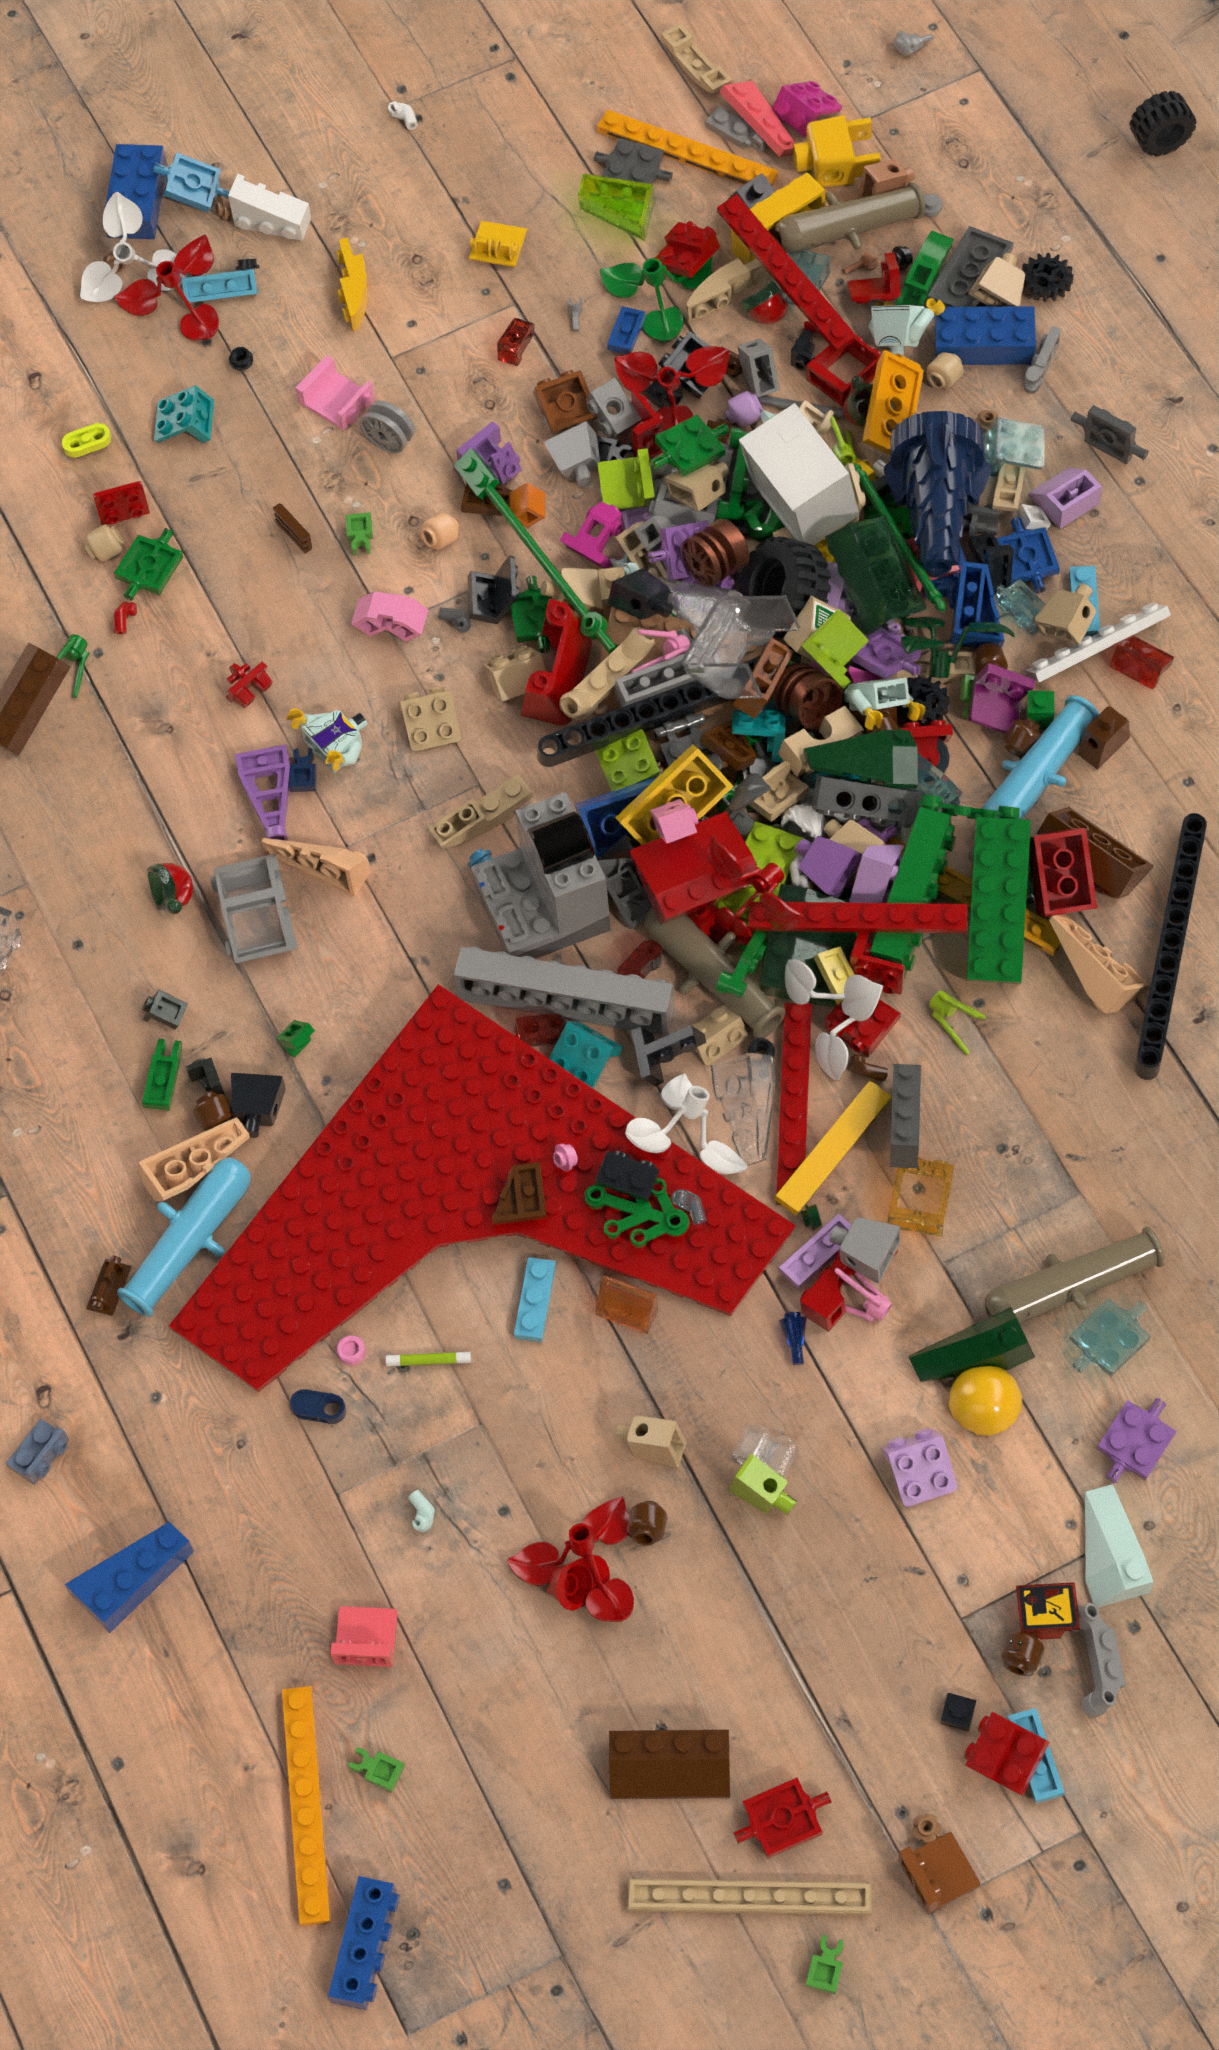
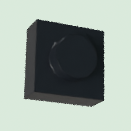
M947 1693L940 1724L969 1731L977 1700Z

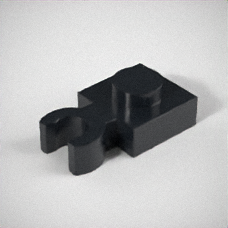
M597 436L600 462L626 459L624 458L625 454L635 453L631 446L622 445L616 439Z

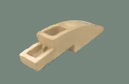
M738 258L724 265L706 278L690 296L686 303L687 321L691 322L701 319L713 311L725 308L732 303V294L739 293L751 285L763 282L770 277V274L757 259L743 265Z
M518 773L477 802H474L473 799L469 800L430 826L429 829L442 849L456 846L474 839L514 817L513 811L532 799L534 795Z

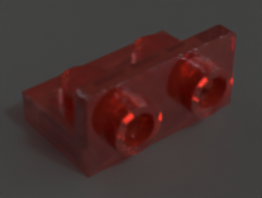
M1132 635L1122 640L1116 646L1109 666L1150 689H1154L1158 684L1160 676L1172 665L1174 656Z

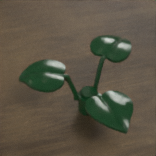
M909 617L901 619V623L905 626L914 628L927 627L930 630L931 639L922 636L901 637V646L907 655L920 649L930 648L929 676L935 678H948L950 676V663H956V656L967 633L1001 632L1007 633L1012 637L1015 635L1008 627L996 622H971L969 626L964 627L952 655H949V650L937 649L944 647V642L936 639L935 627L945 626V622L942 619L936 617Z

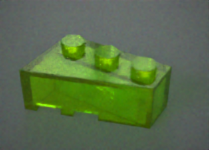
M583 174L578 191L580 209L645 241L655 203L654 185Z

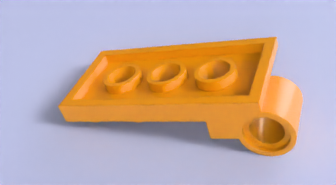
M887 350L882 351L881 357L877 362L862 442L890 455L891 433L887 430L886 423H889L891 430H894L895 426L901 423L902 420L916 414L924 372L920 364L899 353L894 355ZM895 380L900 383V389L895 385ZM891 400L896 405V411H894L891 407Z

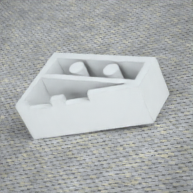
M237 174L228 195L235 227L303 241L311 221L309 203L281 191L279 195L265 189L266 185L259 183L256 186L244 181L245 176Z

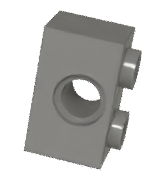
M616 378L591 391L586 399L589 411L598 417L603 433L606 436H610L611 439H617L631 431L642 420ZM606 407H614L617 410V414H610Z

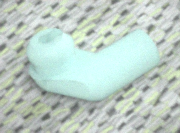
M416 1490L408 1497V1500L417 1509L415 1520H412V1526L419 1532H426L432 1526L435 1509L419 1490Z

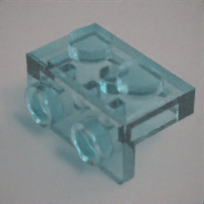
M1021 579L1008 588H1005L1003 585L997 588L996 602L999 608L1007 611L1013 617L1015 623L1020 628H1024L1029 634L1038 629L1035 624V617L1046 604Z

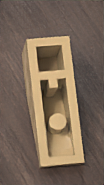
M646 521L634 523L619 534L616 539L632 563H636L639 569H646L666 584L670 592L678 587L676 581L668 580L666 566L663 561L649 562L648 559L654 557H648V553L655 551H647L635 532V529Z

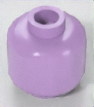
M744 391L728 400L727 405L729 409L725 413L731 424L737 423L740 428H744L761 418L760 413L763 408L755 393L751 395L750 392Z

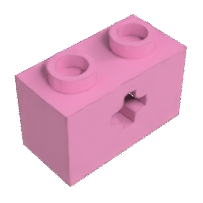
M680 799L650 810L658 835L666 843L697 833L695 824L699 823L697 815L689 804L686 805Z

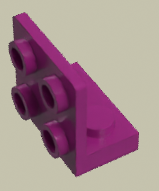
M988 663L974 676L969 721L1005 734L1013 721L1019 719L1021 699L1028 694V691L1034 689L1035 680Z

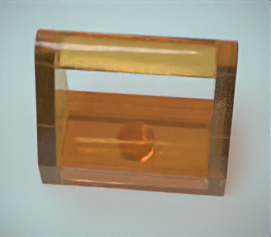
M604 1275L600 1284L595 1309L596 1315L648 1334L658 1312L657 1294Z

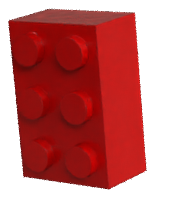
M1073 828L1030 835L1029 863L1037 915L1048 917L1096 909L1097 902L1086 828Z

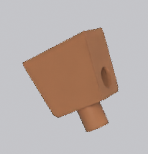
M894 159L865 166L857 199L904 188L906 183L915 179L914 172L910 167L903 169Z

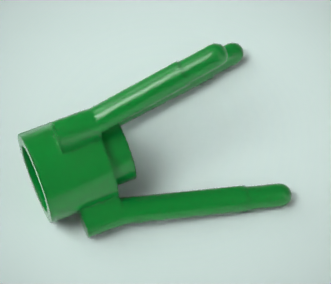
M76 634L69 636L61 652L56 657L60 660L65 657L70 661L80 659L73 691L74 698L78 696L85 662L90 654L86 651L87 641Z

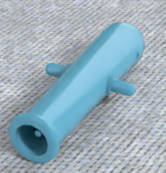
M1078 695L1067 697L1065 699V707L1024 757L1017 762L1003 761L1002 768L1010 771V773L981 809L998 811L999 806L1020 808L1019 819H1024L1047 786L1051 784L1064 786L1066 779L1063 776L1057 775V772L1082 739L1086 727L1099 715L1095 706L1087 699Z
M231 1157L218 1161L213 1169L202 1179L181 1210L176 1211L165 1202L158 1203L157 1209L170 1219V1225L125 1288H119L117 1291L118 1297L129 1308L144 1317H152L154 1306L201 1248L208 1249L217 1257L224 1255V1248L212 1239V1234L249 1188L251 1173L242 1162Z

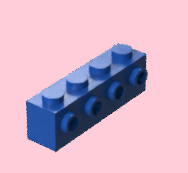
M358 1876L328 1993L331 2003L367 2010L368 2003L374 2002L377 1992V1984L374 1983L376 1971H382L385 1954L381 1953L384 1941L389 1942L392 1932V1924L389 1923L391 1912L397 1911L400 1894L396 1893L397 1890L394 1883Z

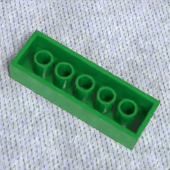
M923 807L919 808L887 903L930 904L931 899L937 898L940 884L937 882L939 876H944L948 860H945L948 851L952 852L956 841V836H953L955 826L952 825L951 815ZM877 932L871 948V957L904 965L905 979L907 970L912 971L916 958L913 953L915 947H920L924 933Z
M976 817L966 981L1022 983L1031 820Z

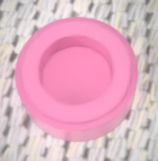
M346 1336L339 1341L337 1354L342 1363L351 1366L359 1364L364 1359L366 1349L359 1337Z

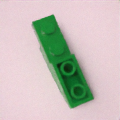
M931 230L904 282L901 297H899L895 306L924 305L954 242L953 238Z

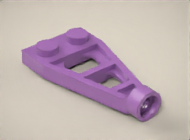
M286 744L235 754L240 782L265 829L266 838L287 841L288 837L285 826L289 798L290 762ZM275 774L278 776L275 789L259 791L254 782L255 778ZM278 798L279 810L265 813L261 802Z

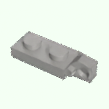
M720 106L705 121L707 129L741 149L752 147L762 153L767 148V143L746 121Z

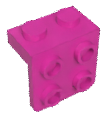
M808 81L782 86L772 109L777 116L802 136L806 137L808 123L817 121L819 115L840 112L842 106L834 96L821 90L819 84Z

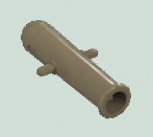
M909 182L904 188L846 202L838 201L834 193L828 191L825 194V199L829 206L782 218L775 226L774 235L775 240L788 253L803 252L841 239L849 240L853 248L858 250L862 247V242L857 234L912 217L914 219H921L925 214L924 195L921 188L913 182Z
M653 907L648 911L644 918V926L649 936L689 972V977L680 986L679 991L681 994H688L697 983L704 985L723 1004L741 1017L742 1021L753 1030V1035L756 1039L765 1038L780 1025L786 1013L784 1007L776 1006L748 977L744 980L747 983V988L742 998L729 993L724 995L715 991L716 984L723 970L734 974L737 967L726 955L727 948L736 939L733 932L726 933L717 944L686 915L660 925Z
M1147 1226L1138 1235L1065 1262H1060L1055 1254H1049L1046 1258L1050 1266L1049 1268L991 1290L985 1297V1310L988 1317H991L1011 1307L1020 1324L1069 1302H1074L1080 1310H1085L1088 1307V1302L1084 1298L1085 1295L1153 1265L1157 1267L1164 1266L1165 1256L1162 1246L1155 1232Z

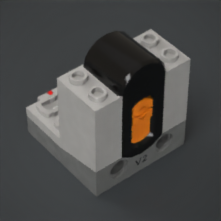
M566 792L515 810L520 848L471 866L473 883L504 952L511 956H530L537 959L611 931L606 878L595 856L586 826L580 815L574 811Z

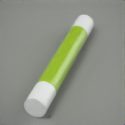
M471 1352L386 1355V1367L471 1363Z

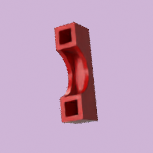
M840 1251L836 1255L833 1264L821 1271L818 1281L812 1288H807L800 1298L802 1315L828 1332L846 1313L845 1301L840 1293L845 1281L834 1270L839 1268L848 1276L856 1272L841 1262Z

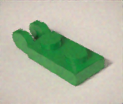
M165 1039L157 1040L155 1054L151 1058L143 1095V1108L170 1111L180 1066L181 1041L175 1040L171 1057L164 1056L166 1051Z

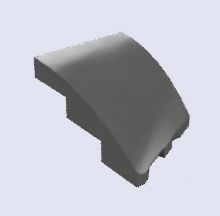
M632 859L598 860L606 878L608 894L628 928H634L644 921L652 905Z

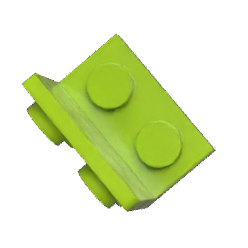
M648 448L637 450V457L598 462L602 501L604 503L613 505L619 510L647 507L650 506L651 500H655Z
M838 609L801 646L844 689L851 682L844 675L848 671L844 665L868 643V639Z
M642 729L595 751L611 792L653 778L661 773L645 732Z

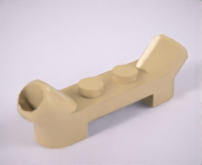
M642 627L633 628L627 638L572 691L565 693L561 697L560 708L563 713L574 720L580 721L588 718L598 708V704L614 690L616 679L630 674L632 669L644 664L646 655L655 644L654 637L639 634L638 630L644 629Z

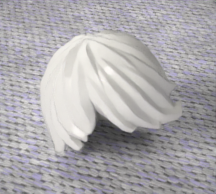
M804 803L801 805L795 804L789 807L782 815L780 826L782 828L787 827L786 832L803 837L810 843H813L817 836L824 837L826 833L824 831L826 825L825 817L823 814H819L818 809L812 805Z

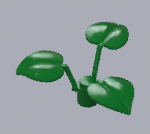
M713 256L692 278L670 273L666 266H662L661 261L656 258L646 260L643 264V270L637 264L622 263L609 268H600V275L608 292L618 298L634 296L637 293L638 286H643L645 279L647 284L655 287L660 311L655 310L648 313L643 323V328L650 338L660 342H669L675 339L682 331L684 319L681 311L676 307L664 310L659 286L663 283L666 275L676 284L681 282L682 286L686 289H697L712 274Z

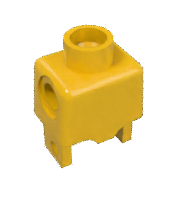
M845 115L808 123L806 142L793 143V159L796 172L812 171L813 178L823 188L854 185L855 178L862 177L865 166L881 162L880 153L855 156L852 142L871 139V117L846 121Z

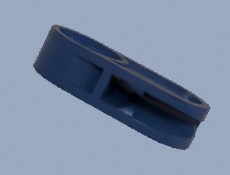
M301 1389L296 1391L290 1399L293 1414L303 1420L337 1424L346 1415L344 1400L336 1394ZM330 1403H337L340 1405V1410L335 1415H328L325 1413V1407Z

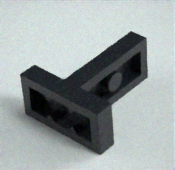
M993 533L970 536L968 546L978 563L988 565L994 594L1011 592L1014 553L1011 544L1000 546Z
M692 1025L656 1041L654 1034L641 1026L631 1030L641 1078L653 1086L664 1083L660 1063L670 1062L674 1057L683 1053L693 1052L697 1047L706 1043L705 1034Z

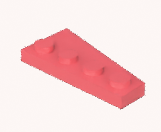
M753 81L728 84L722 87L719 93L779 157L793 155L794 140Z

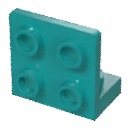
M194 385L159 400L154 440L159 443L188 431L202 443L210 441L214 399Z
M733 710L732 734L767 736V752H772V762H782L783 759L778 753L785 738V714H780L776 710L759 712L754 719L741 710Z
M568 1021L549 1059L594 1089L609 1058L619 1056L623 1046L580 1021Z

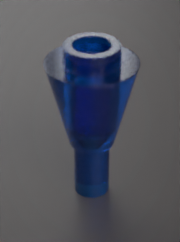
M801 1312L785 1313L784 1318L780 1319L779 1322L787 1343L791 1348L793 1365H803L802 1346L804 1344L807 1317L801 1316Z

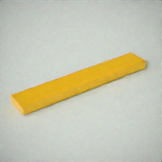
M869 1081L777 1193L774 1200L797 1216L887 1105L892 1096Z

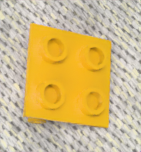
M481 221L476 237L470 240V247L472 249L469 260L516 267L528 229Z

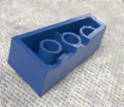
M168 1522L67 1582L65 1586L70 1595L99 1624L111 1633L194 1551L189 1540Z

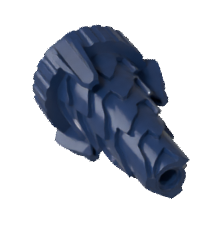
M951 411L922 412L921 414L905 418L901 423H898L891 432L890 461L884 466V474L889 488L895 497L896 504L898 506L906 504L907 508H911V527L915 537V545L919 547V560L932 578H940L942 575L950 572L952 566L960 565V538L963 532V516L967 515V501L971 505L979 503L980 496L985 489L991 472V465L985 460L983 429L972 418Z

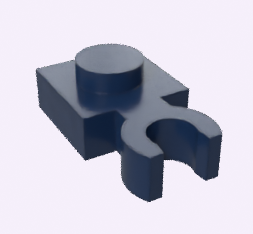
M298 748L293 751L296 764H290V792L316 791L317 768L316 763L312 764L314 760L312 748H308V755L305 757H300Z

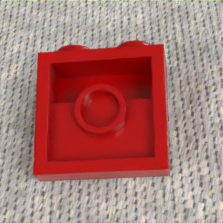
M688 221L686 224L678 222L664 237L667 245L655 258L660 260L662 266L665 265L669 272L692 278L720 248L716 232L709 226H706L704 229L699 228L692 221Z
M879 999L876 1008L867 1020L851 1022L840 1030L836 1037L848 1043L853 1051L870 1057L900 1019L901 1013ZM836 1004L825 1018V1029L829 1035L831 1030L850 1017L843 1012L842 1004Z
M991 1712L990 1716L985 1715L979 1723L978 1732L981 1734L976 1744L970 1743L965 1751L964 1758L967 1760L965 1766L1023 1796L1050 1742L1018 1724Z

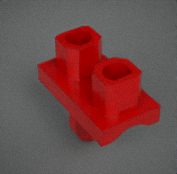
M262 661L246 674L251 669L247 663L241 667L233 663L229 667L232 675L227 678V681L230 684H233L236 680L238 682L228 689L229 694L226 698L230 703L235 700L243 708H246L255 700V696L248 690L250 686L254 684L261 693L269 689L273 681L266 673V664Z

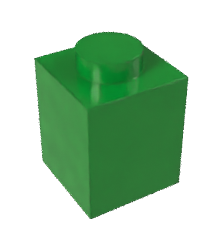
M1028 691L1026 718H1030L1039 724L1038 730H1046L1054 720V691Z

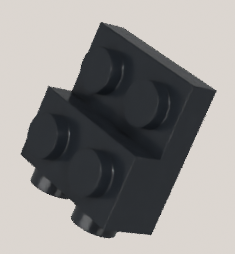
M691 331L684 338L680 335L672 345L673 353L671 355L666 353L658 363L661 366L660 370L664 367H672L676 372L691 373L686 366L688 356L693 351L702 347H708L709 345ZM695 376L692 378L680 377L682 386L698 399L709 388L699 385L695 380Z

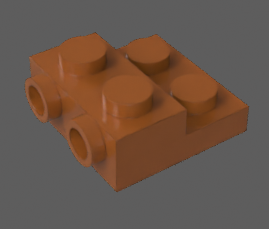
M573 370L566 371L559 375L560 378L552 381L550 378L541 380L534 388V396L542 415H545L552 435L575 427L585 421L589 422L598 418L587 407L586 399L590 391L581 370L577 372Z

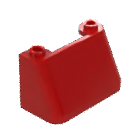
M549 598L541 636H547L550 639L551 650L556 651L557 654L552 673L536 671L530 675L520 716L562 726L571 722L572 718L565 715L561 710L560 699L583 680L592 646V639L583 635L580 630V620L564 602Z

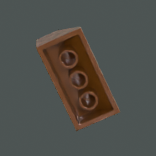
M29 642L0 690V745L17 755H20L71 667Z
M1070 807L1048 813L1037 834L1073 828H1086L1094 884L1096 883L1101 886L1103 892L1111 898L1119 899L1129 895L1154 866Z
M729 1729L609 1731L610 1799L730 1798Z

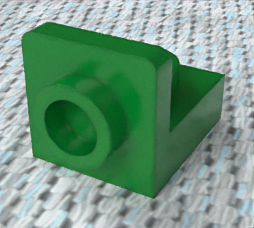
M293 1020L276 1040L291 1057H296L311 1041L310 1036L315 1030L307 1022Z

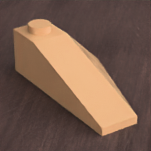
M264 838L261 842L266 856L276 853L277 861L354 897L371 873L367 857L357 851L351 852L344 848Z
M1056 915L1049 919L1087 995L1094 1001L1093 1004L1099 1011L1106 1014L1119 1012L1149 989L1150 985L1129 964L1124 962L1123 965H1120L1110 957L1112 953L1110 949L1091 942V934L1067 915Z
M236 1117L138 1162L143 1185L154 1201H164L188 1190L211 1171L218 1161L226 1158L250 1138L249 1133Z

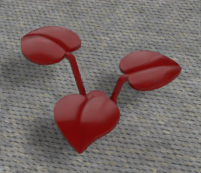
M204 234L187 244L176 255L174 264L171 261L161 262L156 268L158 275L156 277L157 286L149 279H140L130 284L121 293L115 295L114 298L120 307L132 315H148L158 306L156 297L161 296L162 284L167 288H175L191 312L183 316L180 321L182 334L194 341L212 338L219 328V316L216 310L208 304H201L194 310L179 287L180 274L185 276L189 272L192 276H200L211 269L214 263V254L208 237Z
M719 346L702 347L693 351L686 360V366L691 373L676 372L672 367H664L657 373L658 365L655 358L651 354L641 351L616 356L614 358V365L621 383L630 391L636 389L639 393H643L650 386V381H659L661 387L668 391L671 407H662L657 411L664 419V432L693 417V413L688 406L676 407L673 391L679 387L680 377L692 378L695 376V380L699 385L704 387L715 386L725 377L730 352L728 349Z
M715 834L710 838L708 857L714 869L728 880H732L735 877L738 881L754 876L752 884L756 890L735 915L726 907H721L716 912L715 918L719 928L725 934L733 932L736 936L734 941L738 944L748 945L752 939V933L746 923L740 920L739 917L760 894H762L760 896V906L764 909V916L772 926L780 931H789L797 926L804 914L793 910L779 897L772 894L774 889L784 879L782 869L771 862L762 870L757 867L754 871L745 874L740 862L716 838Z
M618 1497L601 1504L589 1512L582 1523L572 1526L569 1530L570 1541L565 1542V1548L560 1558L555 1546L547 1542H537L528 1545L516 1555L508 1558L507 1562L510 1569L519 1579L530 1585L550 1584L553 1572L558 1568V1565L564 1563L571 1549L574 1554L580 1557H588L599 1587L591 1590L586 1597V1608L589 1614L595 1619L605 1622H622L627 1620L634 1608V1596L631 1588L626 1582L618 1578L611 1579L604 1585L592 1554L594 1543L598 1540L606 1545H613L623 1541L629 1535L627 1530L629 1514L624 1498Z

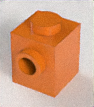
M528 482L510 492V509L522 525L527 528L545 518V492Z

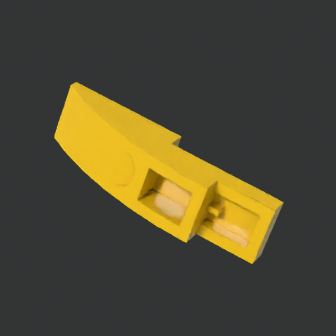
M347 237L338 239L340 249L336 250L339 265L344 264L345 268L341 269L343 278H340L341 289H337L340 304L345 303L346 308H342L345 322H350L352 330L356 331L366 311L368 281L363 254L353 256Z

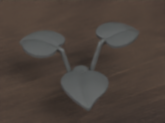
M711 754L708 759L721 771V758L717 754ZM756 773L750 774L738 784L730 803L724 796L720 799L727 807L725 811L741 836L747 834L754 824V819L742 809L772 789ZM701 817V818L698 820V822H701V821L706 820V819H708V818H706V817Z

